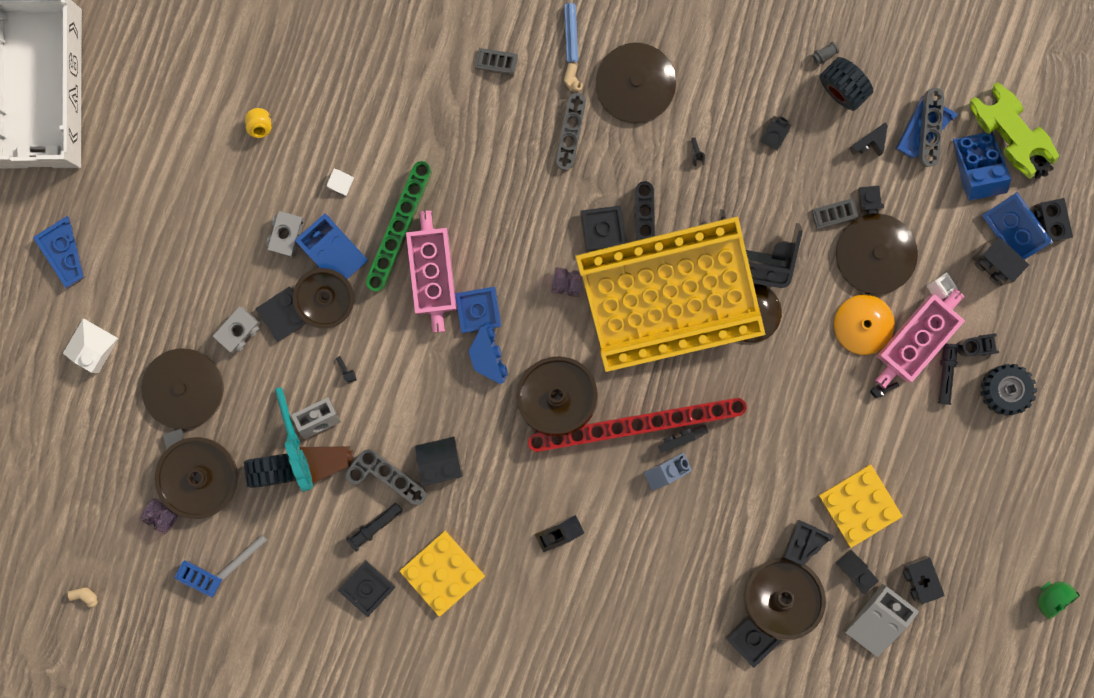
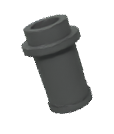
M831 42L824 48L815 50L812 58L817 65L824 64L825 60L838 54L839 49L834 42Z

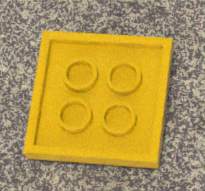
M871 464L818 495L850 548L903 517Z
M446 530L400 570V573L439 617L485 577L484 573Z

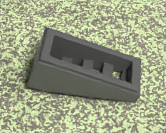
M479 48L475 68L514 76L518 54ZM484 54L488 55L486 65L482 64ZM495 56L494 65L490 66L491 57ZM499 57L503 58L501 67H497ZM507 59L511 60L509 68H505Z
M853 198L812 209L817 229L858 218ZM845 205L848 206L850 216L846 214ZM837 207L840 208L842 218L838 217ZM829 209H831L834 219L832 221L830 220V216L828 213ZM822 211L824 213V217L826 220L825 223H822V219L820 216V212Z

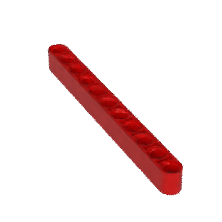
M732 398L586 424L579 429L583 433L580 441H574L571 434L563 436V441L559 445L552 443V436L535 433L530 436L528 445L531 450L539 452L743 415L746 412L747 405L741 398ZM735 401L741 404V411L738 413L733 412L731 408ZM714 405H719L722 409L721 414L717 417L711 412ZM695 408L700 409L702 412L699 420L692 418L691 413ZM674 412H679L682 415L680 423L676 424L672 421L671 416ZM656 415L662 418V424L659 427H654L651 423L652 418ZM634 419L642 421V428L638 431H635L631 426ZM616 422L620 423L623 427L622 432L619 434H614L611 430L612 425ZM595 426H600L603 430L602 435L598 438L593 437L591 434V430ZM534 437L542 438L543 445L540 448L532 446L531 440Z

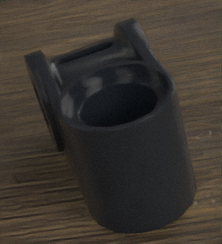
M997 334L963 339L958 343L960 348L957 351L964 357L999 353L995 341ZM968 342L972 345V351L970 353L966 350V344Z

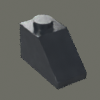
M574 515L536 533L535 536L542 551L546 552L571 542L584 534V531L577 516Z

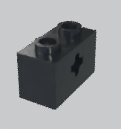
M923 556L903 564L905 570H902L905 580L911 584L910 594L914 601L917 600L918 603L923 605L945 596L930 557ZM920 577H924L926 579L923 581L924 585L918 583L919 581H921Z

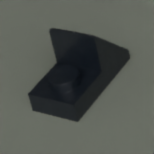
M886 122L849 148L854 155L857 152L863 154L871 148V145L877 155L881 156L885 148L888 127Z
M852 550L836 562L862 594H865L879 582L868 569V566Z

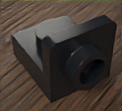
M880 185L858 188L860 212H867V215L879 214V210L884 209V204H881Z

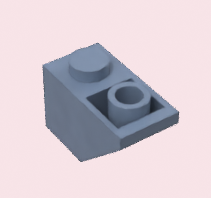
M681 453L643 473L653 491L674 482L691 472L692 469L685 454Z

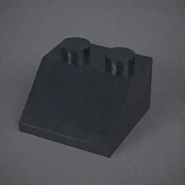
M455 436L415 446L422 486L464 476Z

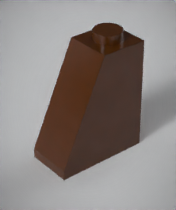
M350 446L300 447L309 465L312 483L350 467V463H353V450H350Z

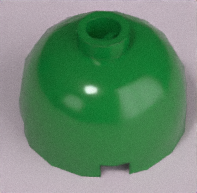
M1049 581L1040 588L1042 593L1039 595L1037 603L1042 614L1049 620L1066 609L1065 607L1069 604H1072L1079 598L1080 594L1066 582L1058 581L1051 584Z

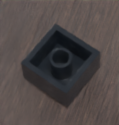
M1000 237L988 241L972 258L979 270L986 271L990 275V280L996 285L1000 284L1001 286L1013 283L1029 266Z

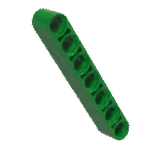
M418 161L414 164L367 276L366 285L373 292L378 293L385 289L406 239V233L411 227L430 181L432 170L425 161ZM426 167L428 169L426 175H417L418 168ZM418 185L420 187L419 193L415 195L410 194V187ZM407 203L411 204V212L403 213L402 206ZM397 222L404 223V229L401 232L394 230V225ZM392 240L396 241V248L392 251L387 250V243ZM382 259L389 261V266L386 269L379 268V262ZM374 278L381 279V285L378 288L371 286V281Z

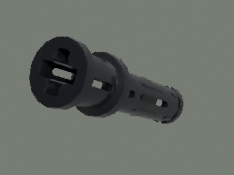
M945 343L943 346L942 359L940 360L942 373L938 404L951 405L954 367L958 365L956 359L957 349L960 348V345Z
M394 502V504L370 523L361 525L357 532L347 536L346 540L356 552L359 551L360 546L368 540H373V535L403 513V510Z

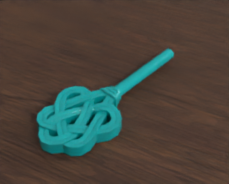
M278 387L275 389L287 433L285 448L297 483L302 492H306L313 488L309 465L303 450H300V441L294 432L283 388Z

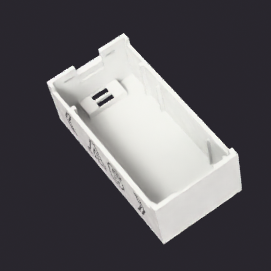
M0 0L1 169L28 167L81 168L82 9L72 0ZM30 150H46V152L30 153Z

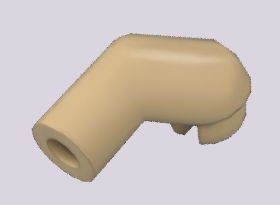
M568 63L564 82L570 91L577 93L583 88L582 83L575 77L578 66Z
M84 587L68 591L70 601L81 599L88 607H94L98 603L96 594L89 588Z

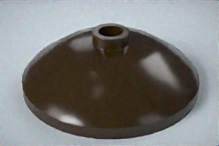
M316 268L305 273L296 283L293 291V304L299 317L307 324L317 328H331L341 324L351 313L354 305V292L348 279L340 272L330 268ZM326 292L329 298L324 299L322 293Z
M753 283L765 335L741 340L742 342L756 343L769 338L777 330L781 322L782 308L776 294L765 285Z

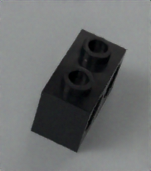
M1065 198L1041 202L1035 205L1034 216L1053 242L1073 237ZM1047 207H1050L1053 210L1052 217L1047 215ZM1052 226L1057 229L1056 236L1051 234L1050 229Z

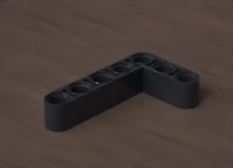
M648 181L638 183L635 189L636 241L655 236L654 188ZM647 187L650 192L649 195H640L639 188ZM644 206L649 208L650 215L642 216L639 209ZM648 227L651 231L650 235L642 236L640 228Z

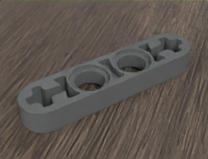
M931 88L923 96L918 157L923 167L935 166L940 159L944 93L939 88ZM932 94L938 97V99L934 102L933 99L930 98V95ZM933 105V107L937 106V108L929 109V106ZM930 112H934L937 116L935 123H931L928 120ZM929 132L935 135V141L932 144L926 140V135ZM934 146V149H925L926 147ZM930 155L933 157V160L928 161V159H925V156Z
M580 93L572 94L567 102L556 158L557 167L562 171L570 170L575 161L586 99ZM576 98H579V101L583 103L578 105L577 112H581V115L568 113L569 110L573 111L574 103H571V101H575ZM570 117H575L579 121V124L574 128L569 127L567 124V120ZM565 137H572L575 140V144L572 147H566L563 143ZM561 149L573 151V154H568V160L571 163H567L566 166H562V162L559 161L565 155V152H561Z

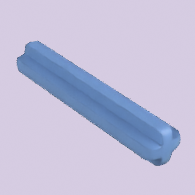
M567 3L564 5L566 61L575 63L578 62L576 5Z

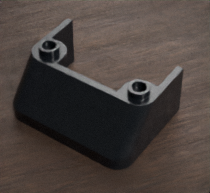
M720 209L718 221L726 218L723 209ZM799 223L795 225L792 242H778L774 246L772 255L746 250L753 283L777 288H785L791 283L803 233Z

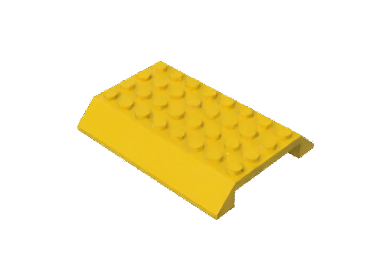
M738 216L576 255L580 275L583 277L599 338L601 356L606 372L765 335Z

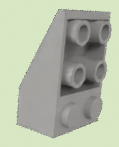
M881 584L845 633L876 657H879L910 625L919 611L887 586Z

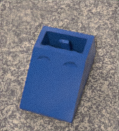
M993 132L953 139L961 182L968 201L1008 193L1011 176Z
M326 213L295 239L299 246L320 268L336 270L347 279L368 261Z

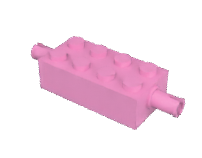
M422 211L419 212L421 230L406 233L415 314L431 315L432 333H438L437 324H439V332H445L443 314L447 311L457 310L449 234L447 228L433 229L432 211H426V220L425 213Z
M954 289L944 302L935 294L929 295L876 355L887 367L875 380L878 384L880 383L881 387L885 389L896 375L906 383L913 382L964 323L965 320L953 311L956 305L964 298L962 293L959 294L960 291Z

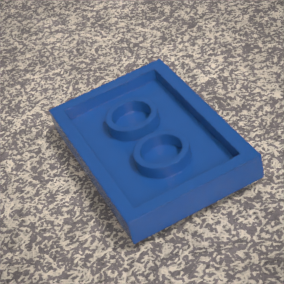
M1018 192L982 215L995 235L1005 241L1024 260L1053 242Z

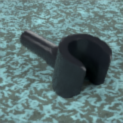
M696 137L691 138L694 148L693 165L697 166V160H701L704 165L705 154L698 148Z
M341 356L337 357L336 360L342 369L343 378L347 382L356 381L354 370L347 371Z
M895 382L886 386L885 389H882L878 384L870 390V393L874 398H879L888 391L899 387V384Z

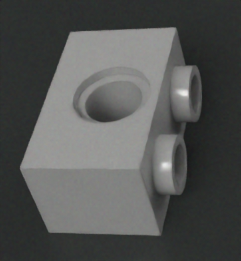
M279 211L278 215H274L272 221L274 229L272 234L268 235L266 241L267 250L294 258L298 246L295 239L301 235L305 219ZM283 229L289 230V236L286 239L280 238V232Z
M239 306L213 337L230 353H235L236 351L239 353L246 346L245 341L250 336L254 337L258 333L261 323L244 307ZM237 326L243 328V333L239 337L234 334V329Z
M329 397L291 415L298 432L304 440L341 423Z

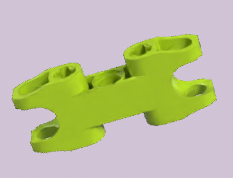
M997 82L992 88L993 95L998 101L996 104L985 105L976 97L970 100L969 106L976 117L977 123L988 134L994 130L998 131L1009 145L1004 149L1006 158L1014 168L1023 173L1027 178L1031 179L1036 173L1030 157L1041 155L1052 164L1058 161L1059 154L1051 138L1041 127H1037L1032 131L1019 117V114L1024 111L1021 102L1002 84Z

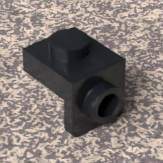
M773 116L760 142L778 151L790 130L791 124L784 117Z

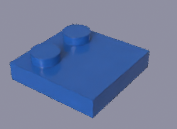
M496 287L455 293L461 333L479 331L484 322L487 321L490 327H502Z

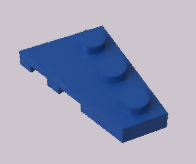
M923 96L918 102L895 150L911 159L919 154ZM932 105V106H929V109H931V108H937V106H935V107H933V105ZM945 106L943 109L942 130L958 115ZM930 112L928 120L931 123H935L937 116L934 112ZM932 132L926 135V140L929 143L935 137Z
M69 216L64 217L33 237L65 288L68 289L85 278Z

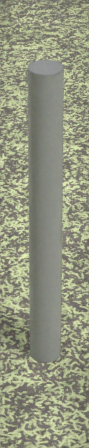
M261 535L224 568L217 577L223 580L227 578L267 541V538ZM213 579L208 583L207 590L210 588Z

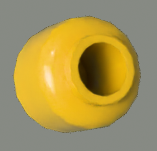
M254 108L247 112L245 116L247 133L254 138H263L269 135L272 129V122L268 111L262 108Z

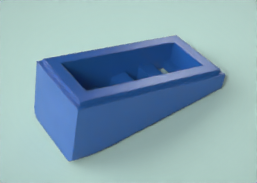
M186 560L182 562L174 577L176 580L212 598L223 580ZM196 571H197L198 574H197L195 580L192 582L191 580H192L194 574H195ZM205 575L203 583L199 586L202 577ZM210 579H213L210 588L207 590L206 587Z

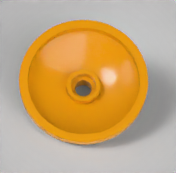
M857 295L849 298L838 308L834 318V331L838 341L845 349L855 354L869 355L879 352L890 341L894 333L895 321L892 311L884 301L872 295ZM865 320L870 322L869 328L864 326Z

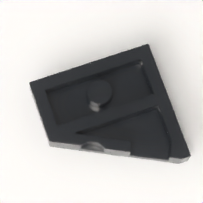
M706 425L692 430V428L681 431V435L675 437L673 434L663 438L664 443L658 445L660 453L671 450L709 433Z
M797 520L782 558L803 566L828 541H831L834 536L801 520Z

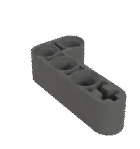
M373 449L362 451L346 474L347 480L350 483L359 484L372 473L414 505L423 503L427 498V491L423 486ZM366 453H371L374 456L372 464H367L364 461ZM382 465H387L390 468L388 476H383L380 473ZM354 469L361 471L362 477L360 480L352 478V471ZM399 477H403L406 480L405 488H399L396 485V480ZM411 484H413L414 487H412L411 489L415 492L420 490V495L422 499L418 498L417 500H415L414 493L409 491L408 494H406L405 491L410 488Z

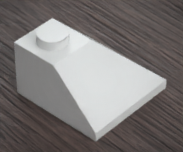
M83 318L63 354L91 373H99L119 338Z

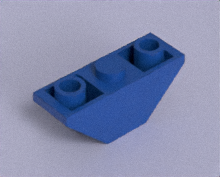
M487 321L481 326L468 352L476 372L502 384L505 382L506 376H508V370L506 365L502 364L500 358L502 357V352L499 345L496 346L493 326L490 327Z

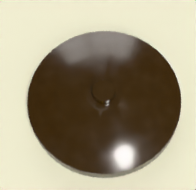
M628 43L612 50L601 62L596 77V91L604 109L616 119L627 123H645L660 116L670 105L676 90V75L670 60L659 49L645 43Z
M869 214L853 221L842 232L836 247V261L841 275L853 288L867 294H885L900 288L912 276L917 264L918 250L913 234L900 220L885 214Z
M184 348L169 350L156 357L146 369L141 386L142 399L149 414L159 423L174 429H190L207 422L217 412L224 392L223 379L216 364L205 354Z
M556 356L542 359L526 370L519 381L516 399L521 416L531 428L549 436H564L581 429L592 418L597 407L598 391L594 377L583 364L568 357Z
M203 437L186 438L171 445L162 454L155 471V486L163 504L173 513L189 519H202L220 512L233 498L238 483L237 467L229 451L218 442Z
M776 558L763 563L750 575L744 590V603L750 620L762 633L774 639L789 641L806 636L818 626L825 612L826 596L819 577L811 568L805 564L799 566L784 558Z

